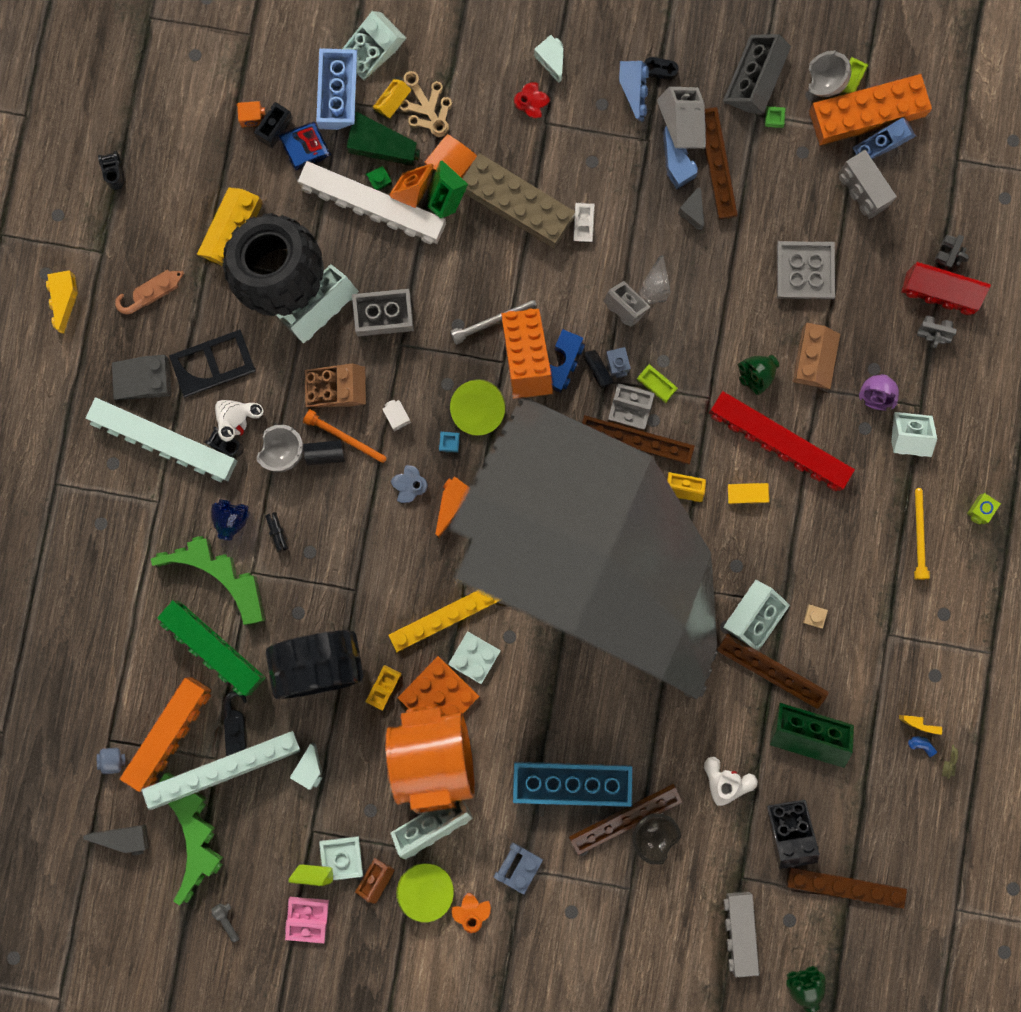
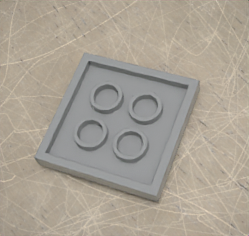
M778 241L777 298L834 299L835 242Z

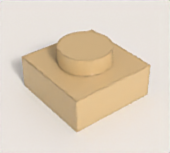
M809 604L803 623L823 629L828 610Z

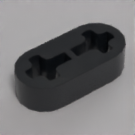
M649 57L644 62L648 68L650 63L654 64L655 68L649 70L650 77L672 80L678 74L679 67L675 61ZM668 67H672L673 71L671 72V74H669L668 70H666L668 69Z

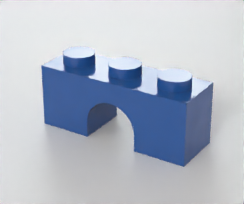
M562 329L555 345V351L562 353L566 361L558 367L550 365L552 390L559 393L562 392V389H567L570 379L567 377L570 371L574 372L578 363L575 361L577 354L581 355L585 344L582 343L583 337Z

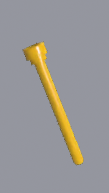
M916 488L918 567L914 571V579L925 580L930 579V571H928V567L925 565L923 490Z

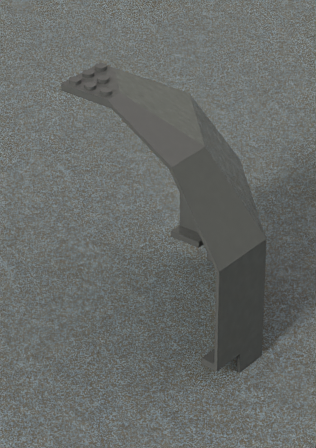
M521 398L519 401L521 407H515L510 417L513 421H507L501 432L504 434L503 438L499 436L492 448L495 452H489L483 463L486 466L485 470L480 468L474 479L476 485H470L449 528L473 540L454 580L561 629L683 691L684 695L689 698L698 699V697H702L707 688L704 684L712 672L711 663L718 653L716 650L717 634L712 556L703 538L651 455L531 399Z

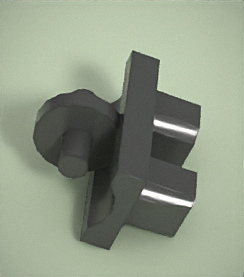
M946 235L941 246L950 250L948 254L939 251L934 262L943 266V270L948 271V268L952 267L955 259L956 266H960L961 262H968L969 256L965 254L967 248L961 247L959 252L964 236L958 235L954 237Z
M926 316L917 331V336L932 341L931 347L936 348L938 343L950 344L953 336L956 335L957 329L953 328L952 321L944 320L941 325L935 324L934 317Z

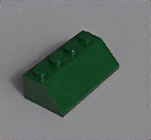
M779 703L771 730L770 746L845 768L853 753L854 725Z

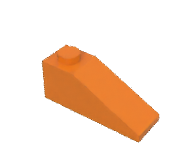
M455 476L452 480L449 478L443 486L445 490L442 495L435 534L437 537L442 535L454 519L469 489L466 484Z

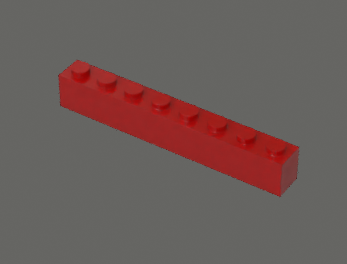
M724 391L720 393L709 411L713 420L719 423H726L728 428L736 433L738 431L743 433L744 438L747 440L758 442L761 444L760 447L767 452H775L778 454L777 457L784 462L790 461L794 464L793 467L801 472L807 471L811 474V478L819 482L822 480L833 491L843 490L855 471L854 468Z

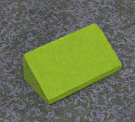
M301 864L293 872L289 882L324 886L333 882V868Z

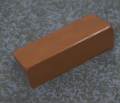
M374 858L355 893L366 901L376 904L395 869Z

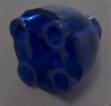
M219 499L218 503L212 504L211 519L219 539L232 540L233 536L245 526L250 513L248 511L249 506L244 504L232 505L230 501Z

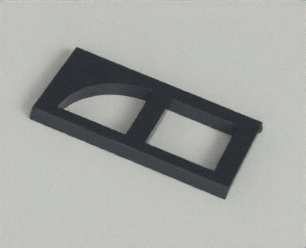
M240 329L169 355L184 398L256 372ZM236 339L245 365L220 374L211 347ZM203 350L213 377L199 378L191 375L184 369L179 359Z

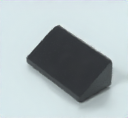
M597 351L585 352L584 359L600 388L603 389L611 385L613 380Z

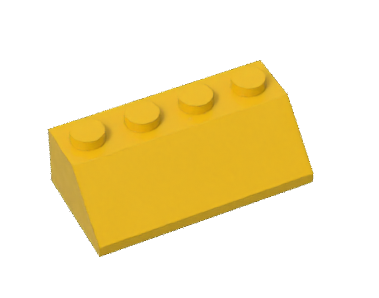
M228 187L197 255L223 266L224 247L226 242L232 238L231 233L237 226L241 227L245 224V220L257 217L263 205L261 198L246 190Z

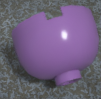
M875 375L869 377L863 383L859 399L862 400L863 398L866 401L865 405L876 410L883 411L891 406V409H894L899 398V388L896 382L889 376Z

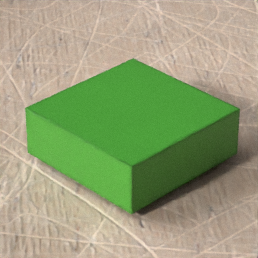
M767 106L765 127L783 128L785 108Z

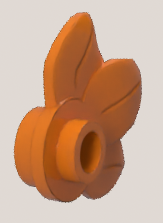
M467 893L462 900L461 907H452V916L456 922L463 925L465 931L476 933L480 930L482 922L488 919L491 905L489 901L479 903L474 895ZM474 919L476 921V924L474 926H470L468 923L469 920Z

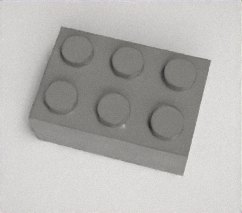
M866 150L846 161L839 171L840 181L847 185L850 190V196L853 200H857L862 214L867 216L868 219L887 209L897 197Z
M409 289L352 294L355 332L357 336L414 331Z

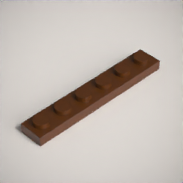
M718 108L705 109V153L718 220L734 218L738 214Z
M584 415L582 424L644 453L688 465L691 462L694 445Z
M728 633L717 648V651L816 709H819L828 696L829 692Z
M671 784L632 804V807H626L569 836L570 841L577 854L580 855L682 803V800L675 785Z
M794 867L789 868L787 887L903 909L905 907L906 888Z

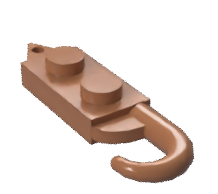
M166 270L135 288L133 291L135 303L127 308L121 306L120 301L124 295L120 294L115 302L116 309L122 314H131L178 288L184 272Z

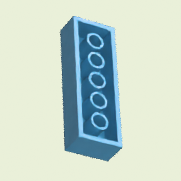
M514 762L513 803L632 807V766Z

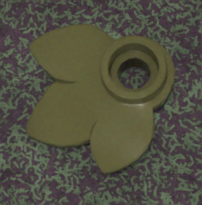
M953 744L950 761H944L942 776L947 777L949 780L951 776H955V764L958 760V749Z

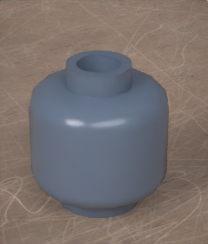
M119 748L101 749L100 754H96L97 770H100L102 774L119 773L121 766H125V754H121Z

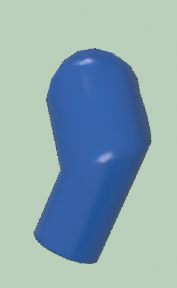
M914 736L908 741L911 749H924L929 757L937 753L926 737Z

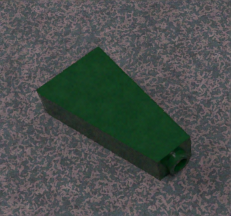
M355 112V124L351 125L347 144L349 154L414 166L415 160L419 161L420 149H418L417 142L359 112Z

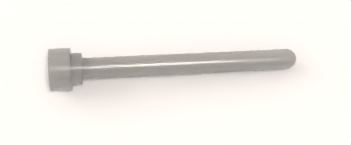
M532 300L508 311L532 309L536 307V302ZM502 314L463 330L462 328L451 330L450 333L455 344L462 343L466 336L501 322Z

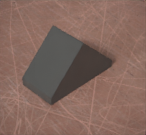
M697 188L678 212L680 216L697 230H702L704 226L701 188Z

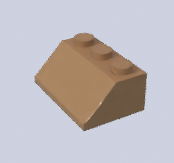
M806 323L802 327L792 382L825 389L831 388L840 339L838 332L826 326Z

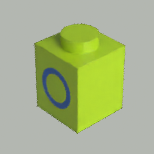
M983 493L977 497L967 514L971 516L970 519L979 525L981 523L986 524L989 523L1001 503Z

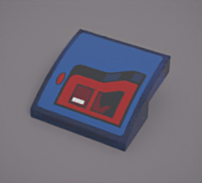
M315 122L297 127L279 136L296 171L303 168L307 161L316 164L331 156Z

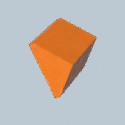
M431 163L404 172L389 196L416 208L430 185L434 165Z

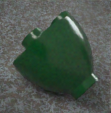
M773 355L768 357L751 356L738 363L741 384L748 386L756 395L763 393L772 384L776 375V369L779 368V362Z
M810 966L806 970L799 972H789L787 974L786 986L791 997L800 1006L804 1007L805 1012L818 1011L820 1009L819 1004L826 992L825 975L818 971V968L815 966Z

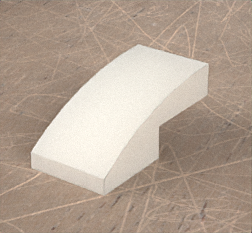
M575 203L573 241L592 242L594 204Z

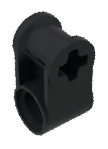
M116 150L112 154L103 156L99 154L98 160L104 181L111 189H120L124 185V177L118 151ZM113 176H117L114 181H110Z
M215 426L209 439L204 442L232 458L239 457L243 452L242 444L233 438L227 442L221 440L218 428ZM231 444L237 445V448L234 452H229V446Z

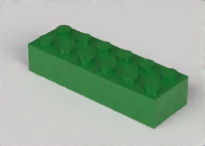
M172 600L157 617L161 621L159 625L162 628L175 634L174 638L179 643L188 645L190 647L188 650L194 656L203 658V664L210 670H216L219 673L217 676L223 682L231 683L233 691L238 695H252L266 679L259 670L182 602Z

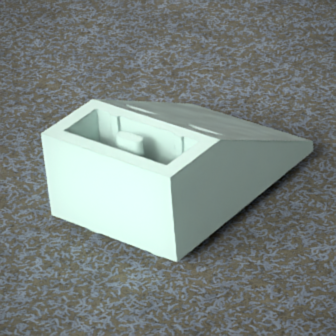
M372 11L342 49L357 50L356 73L365 80L398 50L406 40V37L382 12Z

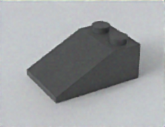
M166 355L143 356L112 362L114 400L171 396L170 359Z

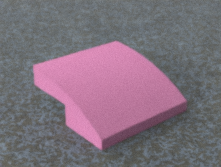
M290 897L285 940L325 943L329 900Z

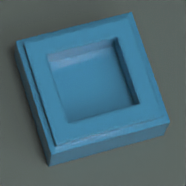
M440 432L439 451L458 453L460 433Z

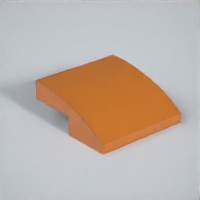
M447 134L424 163L425 165L432 163L434 165L433 170L436 172L439 162L443 160L463 178L477 155Z

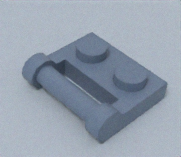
M512 842L511 850L501 868L493 877L524 895L543 859ZM517 853H520L523 856L509 879L505 875Z

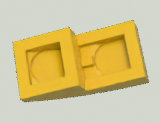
M769 483L728 484V503H770Z
M384 665L367 697L366 703L383 711L402 673Z
M899 715V719L910 727L923 732L942 735V727L923 725V717Z

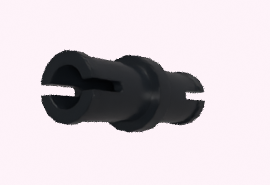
M273 512L272 515L270 513L265 515L270 529L269 535L273 538L276 551L282 552V548L283 551L287 550L289 547L283 534L285 531L284 528H281L277 512Z

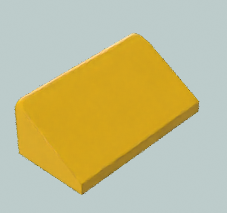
M394 79L372 109L387 118H391L411 92V88L404 81Z
M668 473L667 481L677 498L702 502L705 494L706 479Z

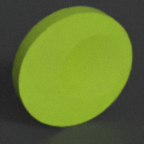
M476 379L462 384L454 392L450 402V412L453 421L462 431L471 435H485L495 430L501 424L506 412V403L502 392L494 384Z
M428 863L417 864L410 867L401 876L397 886V901L403 913L409 918L419 922H432L441 918L450 908L454 896L453 884L449 875L439 866Z

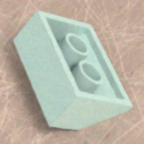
M755 580L731 617L727 620L724 628L743 643L759 651L790 605L771 587Z

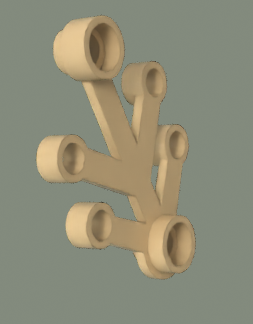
M413 71L407 72L404 75V82L412 88L421 105L410 103L404 99L399 108L404 113L412 111L428 115L431 120L419 119L418 116L412 115L408 119L409 126L412 128L419 126L430 129L431 133L436 137L445 136L449 130L446 116L448 110L452 107L451 99L449 97L441 99L442 108L439 117H437L434 111L438 96L443 91L442 84L438 81L432 83V93L428 102L418 85V74ZM410 79L415 80L413 84H410L408 81ZM435 86L441 87L439 90L434 89ZM445 101L450 103L448 106L443 105ZM403 104H408L407 108H402L401 106ZM416 119L417 123L412 124L411 120ZM442 126L443 129L441 131H438L436 127Z

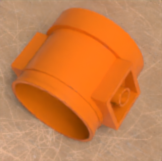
M428 706L422 711L408 709L406 713H401L402 725L399 727H388L386 731L387 767L391 790L396 804L401 805L409 802L411 810L416 813L453 809L456 808L455 801L473 799L475 796L474 767L468 728L463 713L445 715L437 706Z

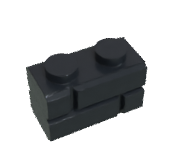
M274 102L270 108L271 110L267 112L254 131L256 138L272 149L293 119L291 112L277 102Z

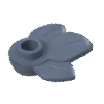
M410 465L405 466L404 474L396 475L391 479L393 487L400 491L397 501L401 503L412 502L417 495L425 493L428 487L426 479L420 476L418 469ZM419 482L420 487L416 489L415 484Z

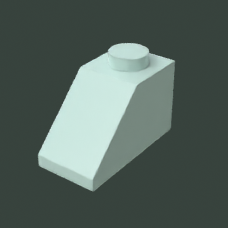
M550 35L534 49V57L559 83L562 80L563 44L558 38L554 39Z
M314 743L309 745L290 777L309 790L313 786L317 788L322 780V777H320L322 768L317 747Z

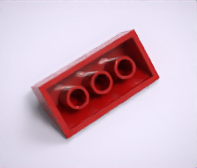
M916 262L907 271L901 292L905 293L909 298L918 297L924 299L926 303H938L945 309L961 310L962 314L972 315L979 311L991 284Z

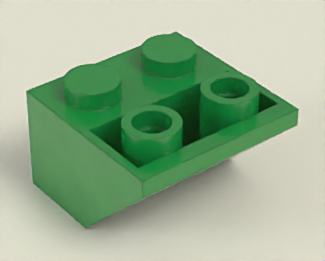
M443 160L439 162L428 188V208L440 219L456 213L468 186V183Z

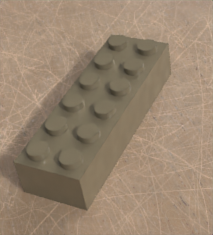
M480 153L462 178L468 183L464 194L554 249L575 218V211Z

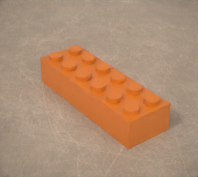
M918 74L815 102L812 104L809 113L820 146L886 128L901 118H905L909 122L926 117L932 110L922 75Z
M539 309L501 313L513 399L553 394L551 371Z
M193 677L184 678L120 780L138 792L155 785L158 781L156 776L160 771L163 772L169 763L167 759L178 750L180 745L177 743L181 738L186 737L190 731L188 726L192 721L195 722L201 713L199 709L210 700L212 689Z

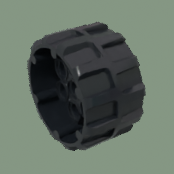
M338 630L297 637L273 644L266 648L265 651L272 692L275 699H290L329 692L359 684L364 680L357 635L354 631Z

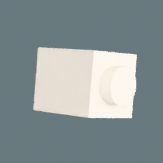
M391 400L385 404L383 412L394 432L411 423L399 400L396 402Z

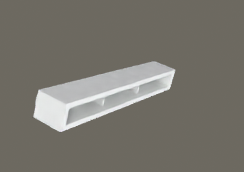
M308 161L298 179L302 191L309 194L312 192L316 193L319 198L325 201L329 199L335 201V204L342 208H346V206L352 208V211L356 214L363 215L364 213L375 222L380 223V221H383L392 229H402L405 234L411 237L419 236L422 238V241L428 244H432V242L438 244L446 225L445 218L440 219L433 213L404 204L385 193Z

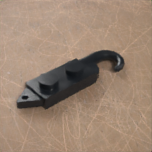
M235 691L229 692L224 698L226 757L246 749L245 718L240 711L232 710L231 700L235 696L241 697L243 703H246L247 700L246 696H240Z

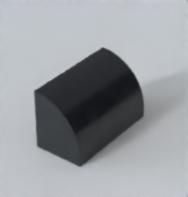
M342 440L303 444L307 466L345 462L344 443Z

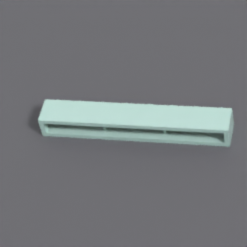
M96 397L86 416V419L91 421V426L101 429L103 426L108 429L107 433L116 437L121 434L125 436L124 440L135 444L137 441L143 444L142 448L150 452L155 449L160 452V456L168 460L173 457L177 459L176 463L187 467L189 464L195 467L194 471L202 475L207 472L212 475V479L221 483L223 480L229 481L238 462L230 456Z
M291 731L144 788L142 793L148 809L153 810L300 752V748L294 732Z

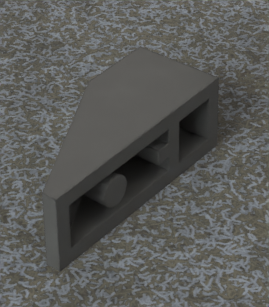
M146 824L83 835L84 840L123 853L131 852L132 855L143 854V850L149 848Z

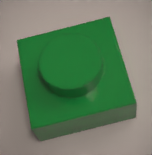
M383 166L366 174L372 187L377 191L392 184Z

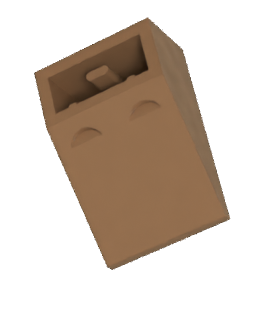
M352 363L305 370L306 408L366 405L364 366Z

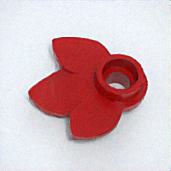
M535 82L524 85L522 92H518L514 97L515 107L518 110H524L527 116L531 118H541L540 108L545 107L550 102V98L545 93L539 91V85Z

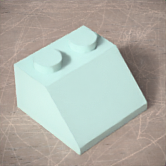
M894 412L891 440L893 453L932 457L937 441L933 416Z

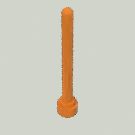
M310 409L305 415L303 423L306 425H316L381 463L386 461V456L319 419V416Z

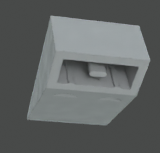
M668 87L657 99L675 148H705V106L699 89L697 87Z

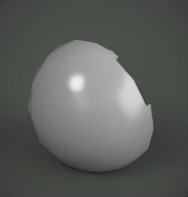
M826 51L815 57L809 64V71L812 77V83L809 84V92L820 98L832 97L841 93L847 87L852 73L851 64L847 57L836 51Z
M274 425L267 428L263 434V448L261 452H258L257 462L263 468L273 472H286L298 464L303 455L304 449L301 436L294 428L287 425Z

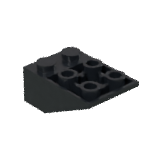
M806 800L768 805L769 822L779 869L818 863L820 853Z

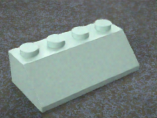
M329 265L323 271V278L319 281L320 289L315 297L312 296L307 306L303 309L298 308L292 311L290 315H276L303 343L311 339L317 330L325 326L332 316L339 313L341 308L352 300V294L359 292L351 281L333 265Z
M463 800L455 801L456 808L422 813L392 831L391 836L399 856L406 860L472 820L473 817Z

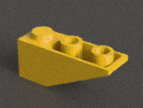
M70 270L47 274L48 281H46V287L51 295L49 306L54 314L52 325L60 333L65 332L78 294L75 274Z

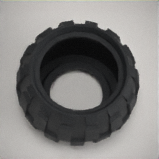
M268 213L258 218L251 217L245 220V224L241 227L237 226L231 233L232 238L226 242L224 247L222 264L225 279L230 290L243 305L251 310L255 309L262 315L275 316V314H280L281 316L292 314V311L298 308L303 309L309 304L310 298L312 296L315 297L320 289L319 281L323 278L322 252L315 238L299 222L284 215L279 217L276 214ZM278 249H288L286 261L277 271L265 275L253 272L257 262L267 253Z

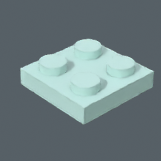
M467 631L448 665L482 684L501 650Z
M359 836L319 842L322 866L333 868V880L363 877Z

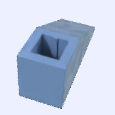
M620 61V84L635 117L640 121H644V116L647 114L645 97L648 95L646 78L649 76V68L643 61Z
M901 118L854 146L853 149L856 155L866 150L871 159L904 144L914 138L915 134L908 120Z
M666 126L663 132L666 171L668 177L676 189L696 178L698 168L693 160L690 161L686 148H675Z

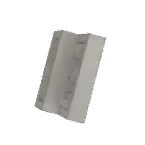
M618 383L608 422L645 431L655 393Z

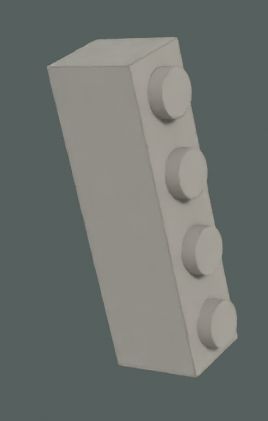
M750 892L726 893V899H723L724 911H728L725 927L726 931H729L730 939H727V950L731 951V959H728L729 971H732L735 977L758 976L753 896Z

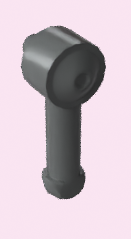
M220 903L211 908L213 918L221 922L231 942H237L239 936L227 918L228 911L231 909L230 904L223 905Z

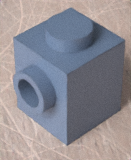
M623 347L606 352L611 377L622 378L627 376L631 368L626 348Z

